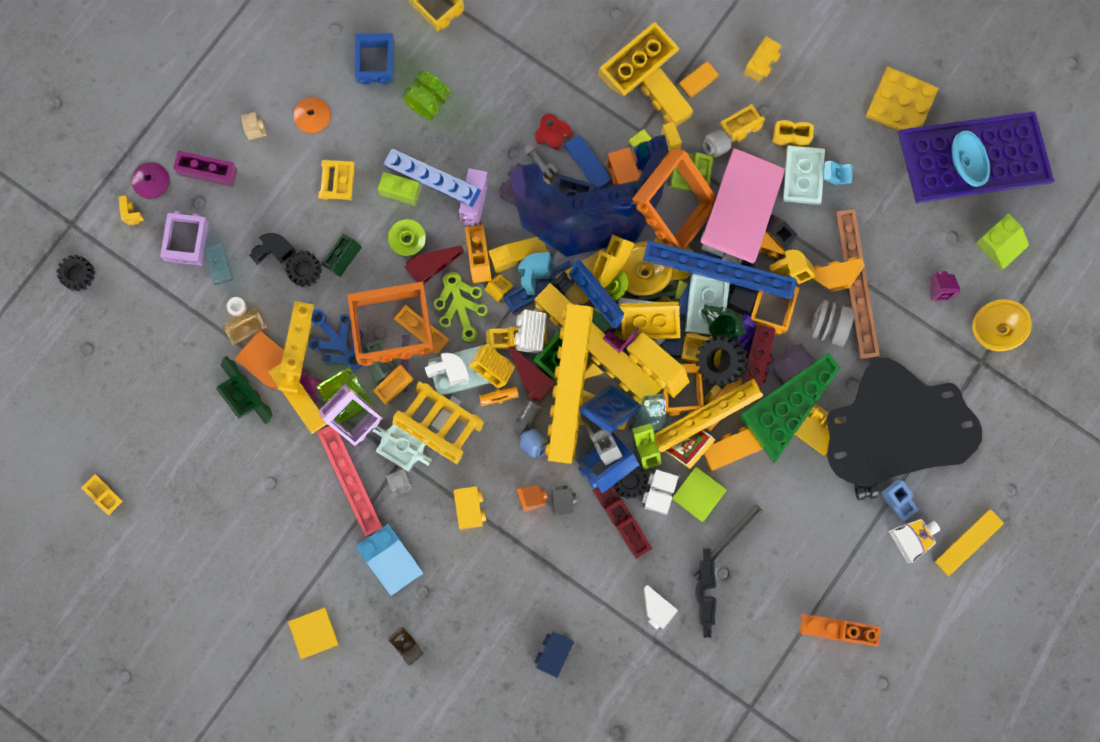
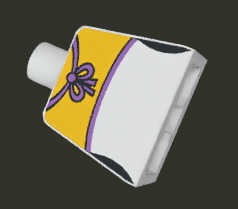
M920 519L888 532L906 562L913 563L936 543L932 535L940 531V528L935 521L925 525L924 521Z

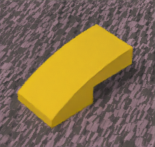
M94 474L81 487L108 516L123 502L97 474Z

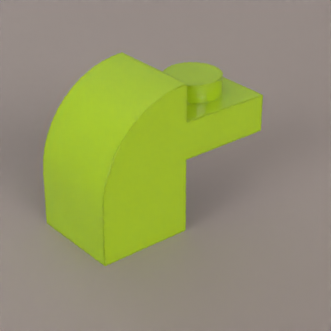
M651 423L632 429L634 446L643 470L661 465L660 452L655 442Z

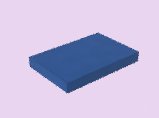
M610 385L581 406L579 412L608 433H612L640 410L641 405Z

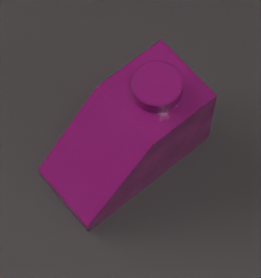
M940 271L930 278L931 300L950 301L960 293V287L954 274Z

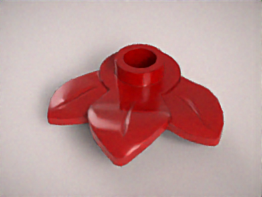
M545 114L540 120V127L535 132V139L538 145L547 142L555 150L560 149L563 137L572 136V130L568 123L558 120L553 114ZM552 120L553 125L547 126L546 121Z

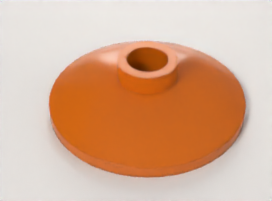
M309 97L297 104L293 117L295 124L300 130L306 133H318L329 124L331 112L323 100ZM309 111H314L313 115H308Z

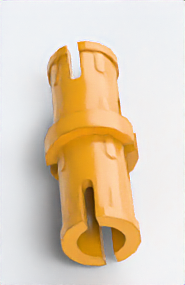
M516 386L502 390L495 389L496 391L479 394L482 407L497 402L501 404L503 403L502 401L519 398Z

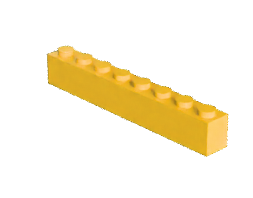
M549 283L534 299L536 304L534 307L539 312L547 313L550 317L548 320L555 327L565 328V320L562 319L563 309L567 308V304L572 303ZM592 322L588 354L591 356L590 360L597 366L601 365L605 369L604 373L610 379L615 378L619 382L618 386L624 392L629 391L633 395L632 399L646 406L662 387L645 374L640 366L635 365L624 351L619 353L604 341L603 337L605 334Z

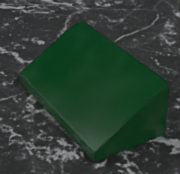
M343 234L321 264L341 277L362 247L354 239Z
M667 285L655 295L646 297L636 296L637 300L658 302L664 296L674 299L676 290L673 285Z

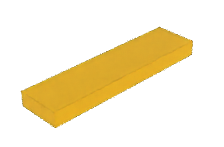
M281 364L268 371L277 386L279 385ZM300 382L297 393L281 390L311 434L327 425L321 418L318 407Z
M989 509L943 552L934 563L947 576H950L1004 524L1003 521Z

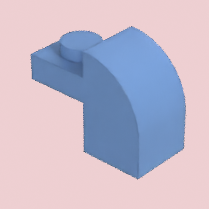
M897 479L881 492L886 504L891 506L903 522L919 510L911 500L914 495L902 480Z

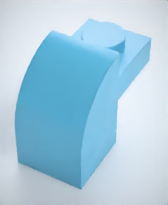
M550 252L534 253L528 255L520 262L518 271L521 276L522 288H525L527 295H535L538 279H552L554 263Z

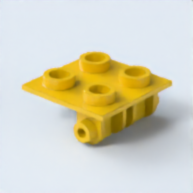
M815 403L794 435L825 456L830 439L827 426L828 412ZM837 418L834 419L836 424L842 423Z

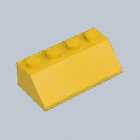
M654 22L601 66L598 76L611 90L624 97L679 51L680 48Z

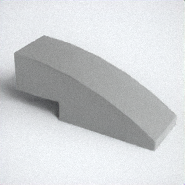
M581 414L580 416L605 466L623 457L612 434Z

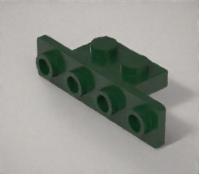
M228 356L224 357L221 367L230 379L218 385L216 390L238 419L255 410L265 424L269 423L273 416L269 406L265 405L260 399L259 393L252 389L247 377L239 372L236 363L230 360Z

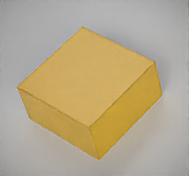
M674 121L664 124L661 134L668 152L672 148L680 150L682 141Z

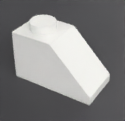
M646 585L643 590L646 617L650 619L648 623L655 629L659 627L664 629L678 610Z

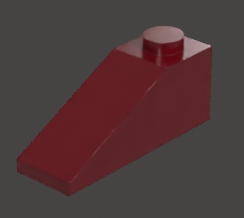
M460 245L420 254L416 258L415 256L411 257L404 267L415 282L423 281L425 285L460 257L464 250Z
M511 346L509 353L527 392L526 396L533 402L537 400L541 403L554 388L555 382Z

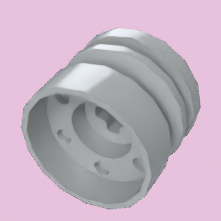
M823 299L813 317L811 337L816 339L821 331L820 340L823 341L827 334H831L830 343L843 347L853 324L855 309L842 305L840 310L835 312L836 303L832 302L828 310V300Z

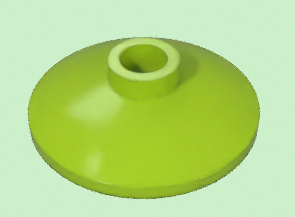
M400 220L389 230L388 243L391 249L398 255L413 256L419 253L425 245V231L414 220ZM410 237L411 241L405 242L404 239Z
M620 270L610 284L604 288L615 302L626 292L629 284L628 276Z

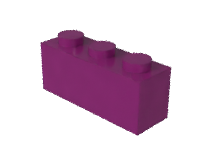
M178 151L173 167L178 175L230 187L234 185L238 170L233 162Z

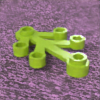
M449 272L443 278L444 290L440 297L434 301L435 308L443 310L446 306L445 301L452 291L454 299L445 316L440 318V325L443 328L450 327L451 319L456 310H458L464 329L462 331V338L467 343H473L477 339V332L470 326L465 307L476 312L480 317L486 316L488 310L485 305H478L462 297L459 289L471 294L473 299H479L482 296V291L479 287H471L463 283L458 273ZM451 278L456 279L454 284L449 283ZM474 290L480 292L478 296H474L472 293ZM437 302H443V306L437 307ZM479 308H484L485 312L481 314L478 310ZM444 319L449 320V323L447 325L442 324V321ZM471 331L473 335L467 337L466 332Z

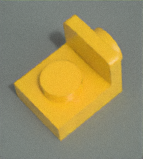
M127 196L118 197L121 219L125 223L136 225L139 221H144V217L140 212L133 213L135 212L133 201H130Z

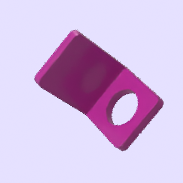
M637 327L625 341H622L610 330L603 337V340L620 353L625 346L628 347L635 340L634 336L639 331V328ZM610 337L613 338L617 342V344L612 342Z

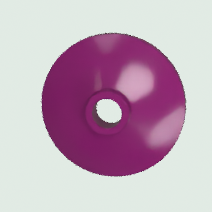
M144 163L134 171L131 179L132 187L143 198H157L164 194L169 186L168 172L158 163ZM148 176H152L150 181H146Z

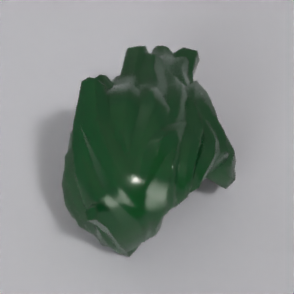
M707 304L701 310V313L706 315L709 325L708 330L712 337L730 336L737 339L746 333L742 319L733 310L724 307L708 306Z

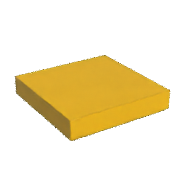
M326 607L288 621L301 659L339 645Z

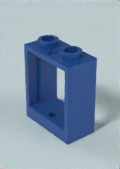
M392 33L355 34V78L357 83L362 85H369L371 83L386 85L389 82H394V38ZM388 47V71L361 72V48Z
M612 433V436L623 457L600 475L596 476L590 469L602 460L595 446L576 460L580 466L578 470L584 478L588 477V482L593 489L598 488L602 493L639 466L634 454L614 433Z

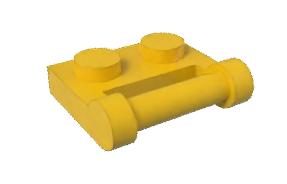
M322 160L321 190L318 192V198L352 200L355 163ZM335 168L333 191H328L330 169Z

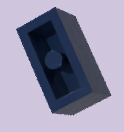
M553 631L551 635L547 633L543 641L545 649L543 653L538 652L534 661L537 664L536 668L558 678L574 641Z

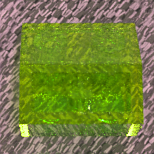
M350 367L317 386L325 403L346 384L371 406L373 405ZM352 399L335 418L342 424L366 409Z

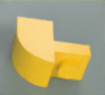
M798 250L785 251L786 258L769 265L772 273L786 277L791 275L794 279H797L796 282L798 284L816 277L812 263Z

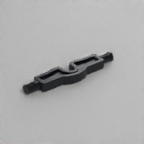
M703 548V561L699 562V581L695 589L696 600L700 605V624L703 625L704 638L712 637L711 625H715L716 598L705 596L706 590L716 588L715 562L711 560V548Z

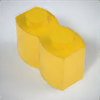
M787 120L778 121L773 128L772 142L777 145L809 146L813 139L814 125L807 122L795 124Z

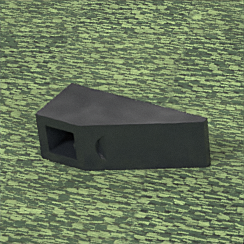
M743 260L742 265L755 268V262L753 264ZM736 285L734 291H729L727 307L743 315H749L757 297V290Z

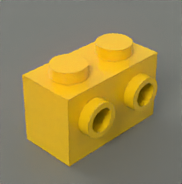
M765 36L747 64L744 74L760 83L763 77L767 78L772 70L771 64L773 62L776 63L782 54L779 52L782 45Z

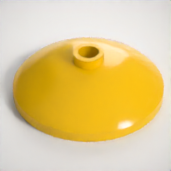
M647 242L634 244L627 261L621 269L629 279L626 291L640 297L652 296L662 291L668 285L673 273V268L643 261ZM647 271L648 275L643 276L642 273Z
M1007 299L992 301L984 305L976 313L972 323L973 334L977 342L993 351H1008L1018 347L1028 338L1032 329V319L1029 311L1022 304Z

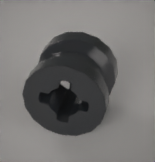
M564 271L552 285L557 287L564 295L574 285L575 281L569 279Z

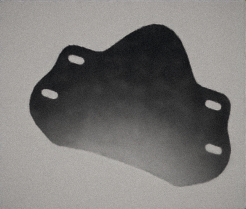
M878 358L872 361L866 368L860 381L856 398L850 406L833 409L827 415L830 437L827 457L831 469L846 482L864 487H871L895 476L923 469L960 465L978 449L982 441L981 424L976 415L966 405L959 388L955 384L945 383L927 386L907 368L888 358ZM949 391L954 393L953 397L942 398L941 396L942 393ZM845 416L847 418V421L836 424L834 422V419ZM971 421L973 423L972 427L965 429L961 427V424ZM845 451L847 453V456L844 458L836 459L834 457L835 453Z

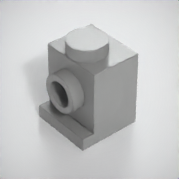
M404 469L386 476L394 496L413 490Z

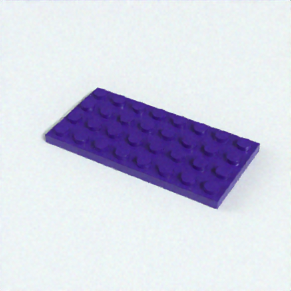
M1035 111L901 129L898 131L916 204L1039 186L1054 182ZM962 131L974 133L986 149L990 163V174L988 181L982 186L975 187L966 183L954 167L952 144L955 136Z

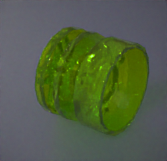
M421 70L417 75L418 78L413 80L415 87L409 86L401 97L405 104L425 119L433 120L440 111L439 105H444L446 99H449L452 93L436 76Z

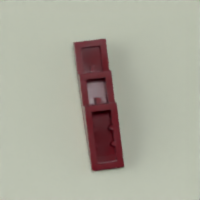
M611 486L603 493L598 488L592 490L635 559L652 549L651 545L615 488Z

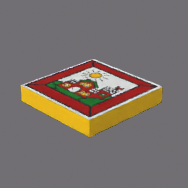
M701 430L664 452L690 469L715 439Z

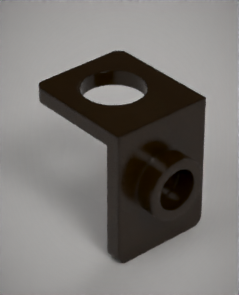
M401 627L387 639L396 648L408 666L424 654L404 627ZM404 634L400 640L395 641L399 635Z

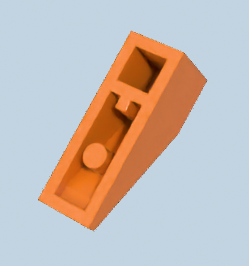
M539 485L516 489L524 513L546 505L547 494L544 488L540 489Z

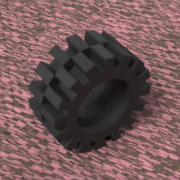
M302 250L298 254L296 252L293 253V257L289 256V262L286 261L287 268H285L289 279L295 285H300L301 287H305V285L309 287L311 283L315 284L317 282L316 279L320 278L319 274L322 272L321 264L313 253L310 254L309 251L303 252ZM302 262H306L311 266L310 272L304 276L299 275L296 271L297 266Z
M70 255L68 256L69 259H62L64 263H59L60 269L56 271L59 273L57 278L62 285L71 291L86 290L87 285H92L90 281H94L93 275H95V271L93 270V265L88 260L78 255H74V257ZM73 267H81L83 270L82 276L77 280H72L69 276V272Z
M641 466L630 472L637 478V485L635 487H625L622 479L613 485L619 496L633 499L643 493L647 487L648 477Z

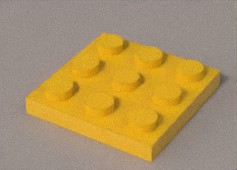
M887 66L865 117L898 131L922 127L939 88Z

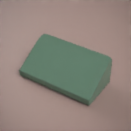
M380 339L362 347L363 354L385 350ZM381 361L373 362L372 365L368 366L376 383L383 381L395 370L392 361L386 363Z

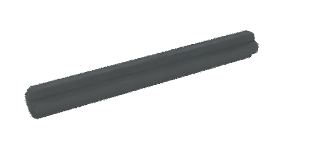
M758 505L753 506L711 551L712 561L716 563L763 513V510ZM699 565L691 573L696 580H699Z

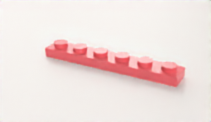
M331 426L318 431V436L364 536L368 537L376 533L383 526L340 433Z

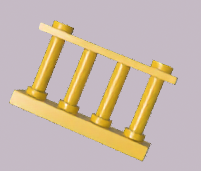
M298 301L294 303L280 367L281 375L278 390L293 393L298 391L312 325L313 304Z
M419 381L415 391L419 393L406 412L402 413L398 410L395 413L392 424L455 464H458L463 455L461 446L473 429L479 432L482 430L484 422L478 415L469 413L434 391L429 384H423ZM427 398L435 405L422 423H418L412 419V416L424 399ZM442 408L451 415L440 431L433 433L428 429V426ZM460 419L467 426L455 443L451 444L444 437L456 420Z

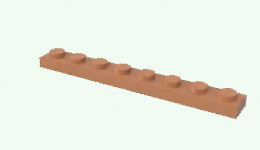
M855 209L836 211L835 216L843 262H848V259L852 257L863 258ZM864 266L851 287L848 288L850 306L855 309L853 324L859 359L880 356Z

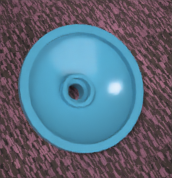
M970 131L958 133L952 144L954 167L966 183L975 187L982 186L988 181L990 174V163L986 149L974 133Z

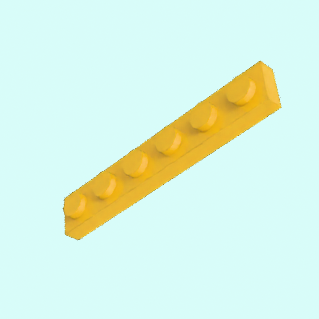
M754 378L655 433L654 438L661 453L761 398L763 394Z

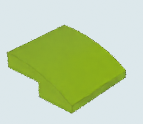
M697 152L695 154L687 153L710 186L714 157ZM675 167L670 174L669 187L693 192L677 167Z
M696 466L672 497V500L703 522L727 489Z

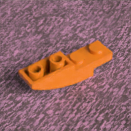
M801 614L799 634L878 647L881 627Z

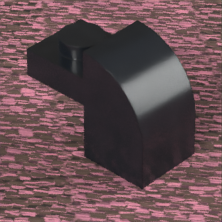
M266 233L259 237L263 244L255 246L249 256L258 265L272 253L282 264L296 251L280 234Z

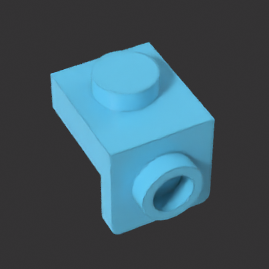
M825 161V168L823 170L824 180L834 185L851 183L853 166L851 164L840 165L833 161Z

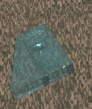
M664 394L644 396L641 407L635 414V420L629 426L630 434H633L632 429L650 423L653 431L666 428Z

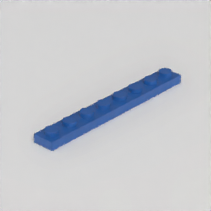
M652 241L647 242L643 261L788 299L793 298L797 281L794 278Z

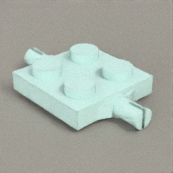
M393 424L389 429L384 430L377 425L373 429L374 433L382 437L381 443L376 449L378 454L407 472L411 470L414 463L418 460L427 466L430 465L429 462L432 459L423 454L426 445Z

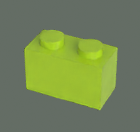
M383 172L378 186L380 196L416 206L421 191L419 182Z

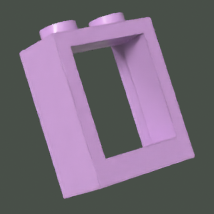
M468 168L466 183L479 188L481 192L473 207L461 202L459 215L464 225L474 227V225L480 224L488 187V175L485 171Z
M180 211L167 213L160 254L164 261L202 266L209 222L204 215L194 213L191 216L185 215L184 212ZM174 221L199 224L194 253L169 250Z
M346 384L318 411L321 418L354 446L363 441L368 432L375 428L382 419L375 408ZM354 399L369 413L350 432L334 418Z

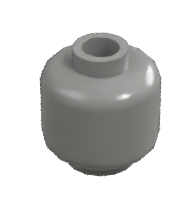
M722 130L715 131L705 137L703 149L706 154L712 157L721 156L730 151L731 137Z

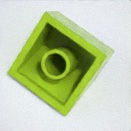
M1008 213L977 241L976 245L1003 270L1029 246V242L1022 226Z

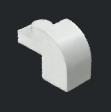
M451 353L441 354L442 362H439V360L428 363V367H425L428 378L447 372L451 386L470 380L464 362L458 356Z

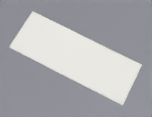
M454 396L450 399V401L459 406L460 400ZM443 409L432 423V426L440 431L451 414Z

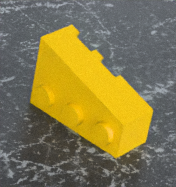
M642 332L626 348L629 353L628 358L635 365L638 363L644 373L651 376L673 398L689 383L684 367L645 333Z

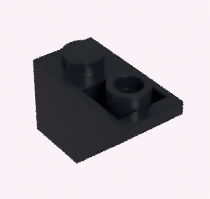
M772 214L770 215L766 232L784 250L796 239L798 234L784 220Z

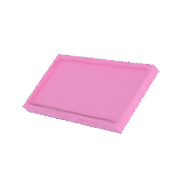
M733 148L700 243L754 264L785 168Z

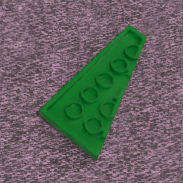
M830 353L824 355L740 415L773 463L777 462L793 435L798 431L814 404L819 400L825 388L840 369Z

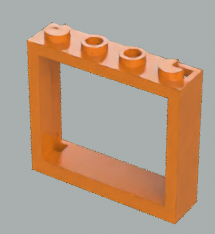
M672 148L632 200L637 205V210L645 216L646 222L653 227L656 236L665 245L685 250L708 220L716 196L686 151ZM675 167H677L700 203L676 235L673 236L649 201Z
M423 281L347 294L355 355L359 365L369 366L373 362L381 361L386 363L396 358L409 359L413 355L427 356L431 352H435ZM420 296L427 343L363 354L357 307Z

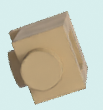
M256 112L241 115L244 133L248 140L267 136L263 118H258Z

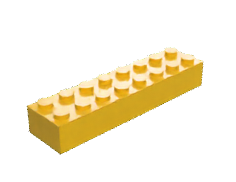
M567 304V308L563 309L562 319L565 320V328L561 327L560 339H563L562 347L558 348L557 356L561 360L560 366H556L555 378H558V384L553 388V397L556 400L555 405L551 406L550 417H553V424L549 425L548 436L551 437V440L546 445L545 456H548V461L569 464L575 461L581 414L579 410L582 406L594 308L589 306Z

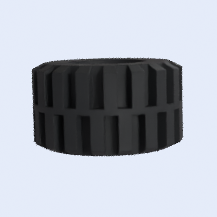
M730 336L709 338L710 340L703 342V346H699L698 350L700 353L696 354L695 357L699 358L698 362H695L696 366L700 367L697 371L699 374H703L702 378L709 380V383L716 385L731 384L738 381V378L743 377V371H747L748 367L745 365L749 363V358L746 359L745 355L748 353L747 350H743L745 346L742 343H738L739 340ZM719 349H725L731 359L729 368L724 372L719 371L714 364V356Z

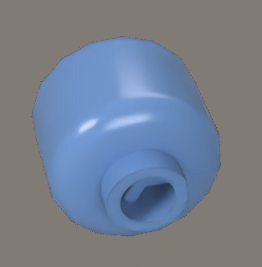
M536 429L526 430L521 434L520 448L527 455L535 458L545 454L548 439Z

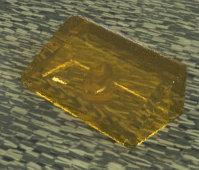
M257 308L223 325V329L232 345L257 333L259 330L267 328Z

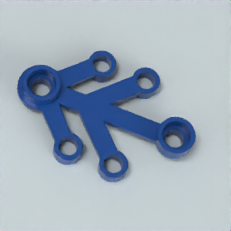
M320 309L313 310L311 322L314 325H320L333 342L320 341L314 338L309 343L311 349L314 351L320 349L341 350L345 356H332L330 353H324L321 358L322 362L325 365H331L332 363L346 364L350 370L360 369L363 366L362 364L359 365L358 362L356 364L351 363V360L356 358L354 341L352 343V350L346 345L348 326L351 324L350 316L347 314L340 316L339 322L341 325L338 336L325 321L326 315ZM316 316H322L320 321H315ZM346 317L349 320L347 323L344 324L342 323V319ZM360 330L361 339H362V338H363V332ZM314 342H319V346L316 348H314L312 344ZM326 356L331 357V360L329 362L324 361V358Z

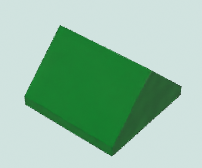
M560 331L546 344L543 351L539 352L533 359L539 370L557 384L558 378H555L556 366H560L561 360L557 358L558 348L562 347L563 339H560Z

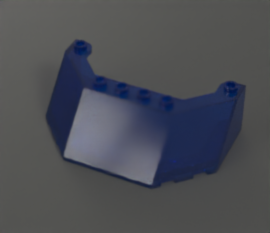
M665 135L653 137L649 141L641 142L634 147L633 152L637 158L636 167L642 171L637 181L566 196L544 181L542 169L537 164H527L509 171L522 228L538 237L545 244L561 252L565 257L607 248L612 235L630 242L636 241L647 222L645 216L637 210V205L632 198L669 153ZM664 183L649 201L654 209L663 196Z

